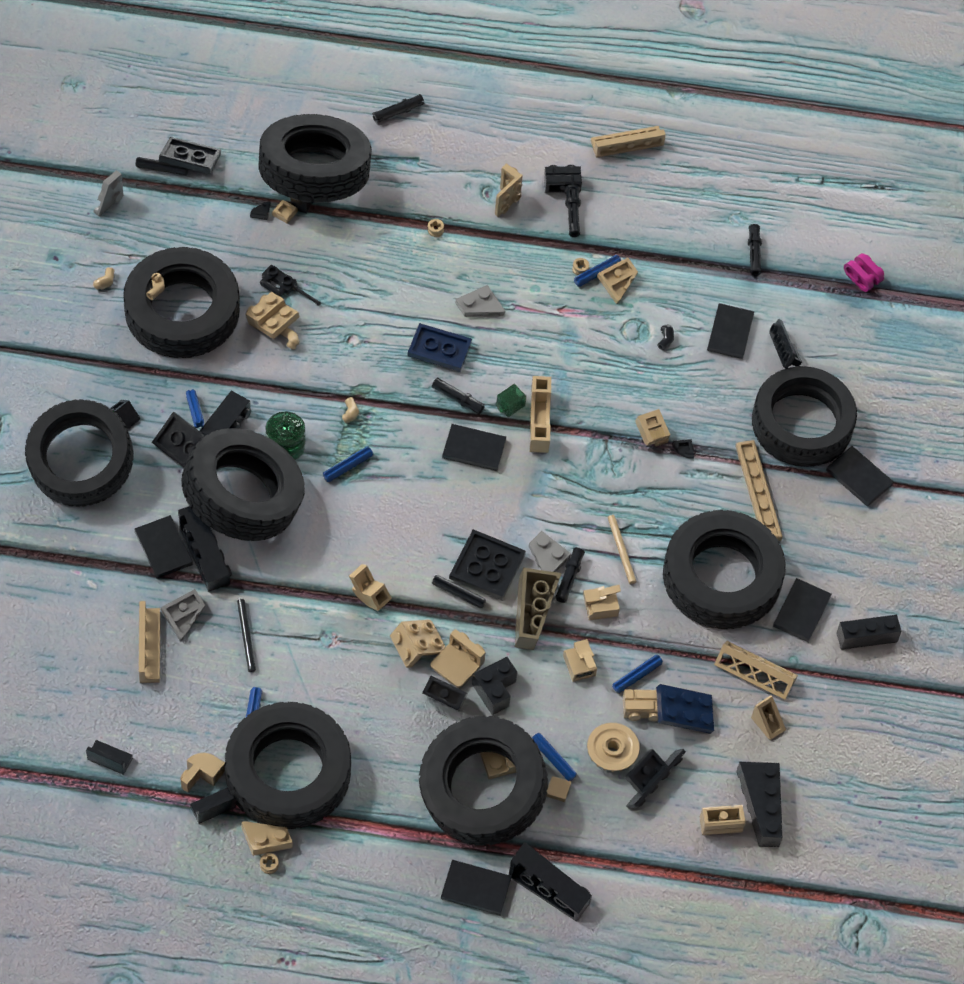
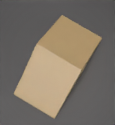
M770 695L755 705L751 719L768 739L771 740L786 730L773 696Z

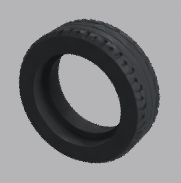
M790 367L771 375L760 387L752 412L753 431L760 445L774 458L794 466H819L839 457L849 445L857 421L856 402L847 386L834 375L814 367ZM788 396H809L821 401L832 411L836 424L833 431L824 436L816 438L799 437L787 432L777 423L773 416V407L776 402Z
M75 399L54 405L37 418V421L34 422L27 435L25 459L35 484L47 497L63 505L84 507L105 501L120 490L132 470L134 451L126 425L117 413L102 403ZM80 425L94 426L103 430L111 441L112 457L100 473L86 480L69 481L59 478L52 472L47 461V450L57 435L68 428Z

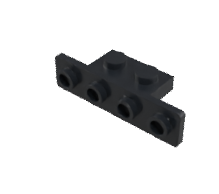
M778 319L770 327L769 334L782 366L785 369L792 365L800 366L802 360L795 344L791 342L783 321Z
M650 749L625 776V779L637 791V794L629 801L626 807L628 809L641 807L646 802L645 798L647 795L656 791L658 788L657 784L670 775V769L673 766H677L683 760L682 756L686 751L684 749L675 750L664 762L653 749Z

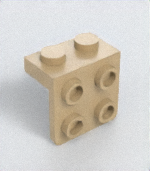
M507 163L501 169V191L496 196L495 215L497 217L502 213L505 214L513 203H517L522 196L523 175Z
M431 620L403 621L390 634V638L406 668L413 667L422 656L439 654L445 648Z
M454 629L450 634L449 644L432 660L430 667L456 688H461L472 677L473 673L485 663L486 652L481 645L469 640L465 633Z

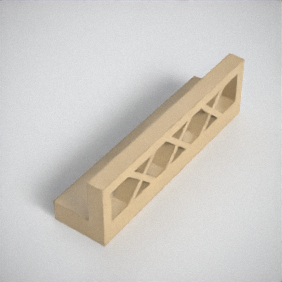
M659 126L592 137L590 141L597 158L664 146L666 134L664 129L660 130Z
M139 601L140 683H160V608H146V602Z
M729 641L723 644L714 664L782 699L787 698L792 685L798 675ZM724 653L732 657L734 664L727 666L720 662ZM746 663L750 666L752 672L748 674L741 673L738 665ZM760 672L767 673L770 681L762 683L758 680L756 674ZM781 680L787 683L785 692L782 693L776 690L774 682Z

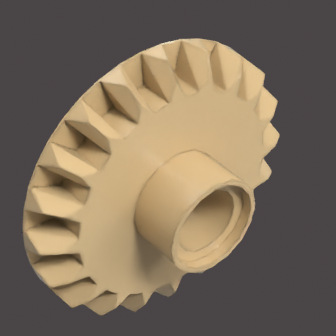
M605 723L598 726L591 732L587 742L588 755L591 757V761H594L597 767H602L604 771L611 770L614 772L619 770L621 772L623 769L629 768L634 764L639 755L640 746L637 736L630 728L619 723ZM613 747L617 749V751H610L608 748Z

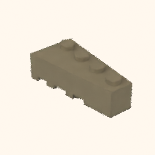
M523 567L518 584L514 647L534 650L562 573Z

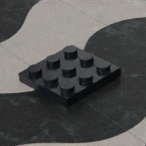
M473 529L449 575V579L503 601L526 555V550Z

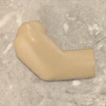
M110 267L106 268L105 276L93 282L94 288L99 290L112 286L115 270Z
M160 273L152 275L153 288L146 293L150 300L156 298L165 289L164 278Z
M286 328L280 334L288 338L287 347L294 350L299 345L298 335L293 330Z
M352 397L345 400L348 408L346 413L342 415L345 423L354 421L359 415V409Z

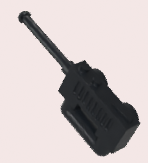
M270 265L262 273L260 285L270 292L281 297L284 293L288 295L294 290L316 303L317 306L321 305V301L316 300L298 288L296 279L280 271L276 266ZM271 281L278 284L280 288H277L276 286L271 284Z

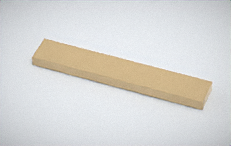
M755 441L738 442L735 447L755 517L772 531V534L776 536L778 541H781L782 533Z

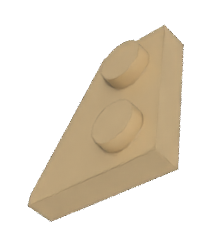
M626 258L599 272L597 277L617 304L636 277L638 271L630 259Z
M247 821L242 822L241 828L252 856L292 848L293 842L287 827Z

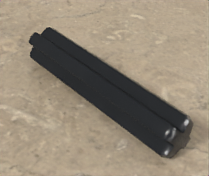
M137 157L135 162L138 168L185 176L189 171L187 168L149 158Z
M435 575L432 580L433 585L478 608H483L486 603L485 598L439 575Z

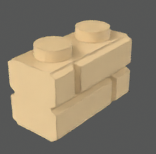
M624 690V718H629L631 721H638L641 718L658 721L656 690Z
M743 805L702 808L699 816L702 835L743 832L745 826Z

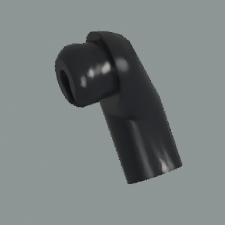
M669 324L663 325L660 329L664 338L657 346L662 351L674 341V329Z

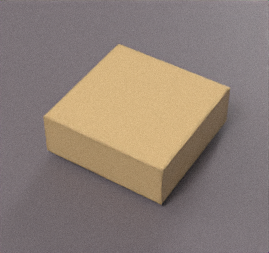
M282 200L272 211V216L288 224L298 212V208Z
M552 776L547 790V797L565 802L571 782Z

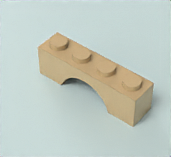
M532 377L530 452H549L551 377Z

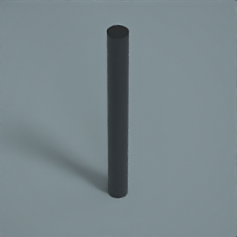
M239 599L237 600L248 672H254L256 667L245 600Z

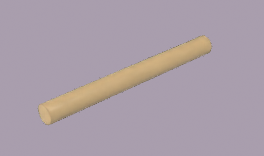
M615 515L608 516V521L630 585L635 584L637 581Z

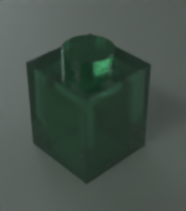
M515 383L497 395L496 407L507 417L519 411L526 404V395Z

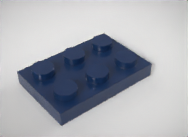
M419 323L407 356L461 372L472 344V338Z
M659 684L656 687L659 724L708 734L714 731L712 695Z

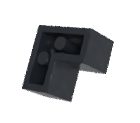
M505 657L473 673L472 686L491 715L509 707L511 696L506 687L516 683L517 670L509 658Z

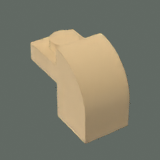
M360 565L349 575L354 585L352 588L353 592L368 607L379 611L392 599L385 584L374 580L367 565Z
M198 753L187 759V769L180 778L181 789L188 793L200 778L214 786L225 773V762L209 753Z

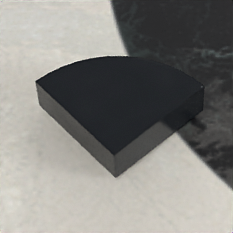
M263 202L261 205L254 207L250 212V218L268 220L271 202Z
M692 439L674 440L672 442L674 450L679 455L694 459Z

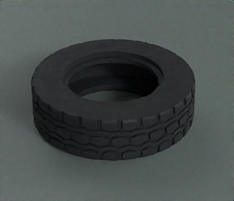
M321 114L294 115L274 122L263 132L259 145L258 169L264 182L274 191L284 196L305 202H333L356 194L366 185L370 174L372 147L367 136L355 125L345 120ZM300 152H321L338 158L339 161L329 164H310L296 160L291 155Z
M167 248L144 258L129 274L123 292L126 322L136 340L150 351L172 358L197 357L221 346L234 332L240 313L238 283L228 265L223 263L217 256L197 248ZM160 273L164 278L165 288L179 283L192 284L202 288L211 297V306L203 315L189 321H172L162 317L153 309L151 305L153 300H150L146 295L153 288L152 275Z
M220 429L200 439L183 469L181 478L184 497L195 515L207 526L213 528V530L225 536L244 541L266 540L285 531L296 515L305 494L304 478L293 457L272 439L246 429ZM224 467H237L249 471L265 484L270 499L262 502H250L234 496L221 484L216 470Z
M730 510L703 512L700 515L689 518L672 535L663 565L664 586L669 598L672 599V603L693 621L718 629L746 627L763 618L776 603L786 571L785 557H783L784 552L772 531L749 515ZM709 548H731L743 554L750 561L755 572V579L750 585L739 591H717L705 585L698 578L693 568V560L698 554Z
M288 701L260 707V709L248 714L230 735L225 753L227 787L230 794L235 796L236 805L240 810L260 824L287 827V829L310 826V824H315L323 820L324 817L329 816L335 807L337 808L342 802L343 796L346 795L351 777V750L348 739L340 725L336 724V721L329 714H325L324 711L317 707L314 708L312 705ZM297 740L309 745L316 751L321 759L322 769L317 778L308 786L294 791H281L268 786L258 777L254 769L258 755L265 747L276 741Z
M495 716L469 717L460 720L458 723H453L446 730L444 729L436 736L437 738L433 739L428 746V750L425 751L419 771L420 793L434 822L452 838L461 840L463 843H473L481 846L500 844V842H506L513 839L514 836L520 835L536 820V816H539L547 797L548 774L537 744L528 732H524L525 730L519 725H514L512 721ZM482 752H493L503 755L516 767L514 788L504 801L491 808L474 809L464 806L453 797L451 790L452 778L458 766L465 759Z

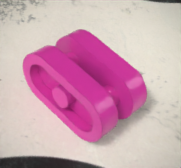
M864 253L856 256L854 261L850 260L844 264L846 275L864 292L869 291L874 287V284L877 285L884 280L883 269L878 267L870 256Z

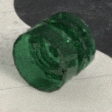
M288 411L272 415L265 426L266 437L282 446L294 460L298 459L304 453L306 447L304 421L297 414Z

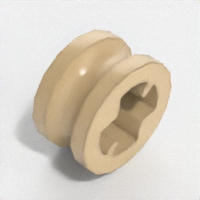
M439 219L429 221L428 233L433 237H440L444 233L443 222Z
M585 258L574 260L572 271L575 275L578 276L589 270V262Z
M266 853L261 857L260 868L264 873L273 874L278 870L279 865L276 855ZM268 860H272V863L275 864H271V867H267L264 863H267Z

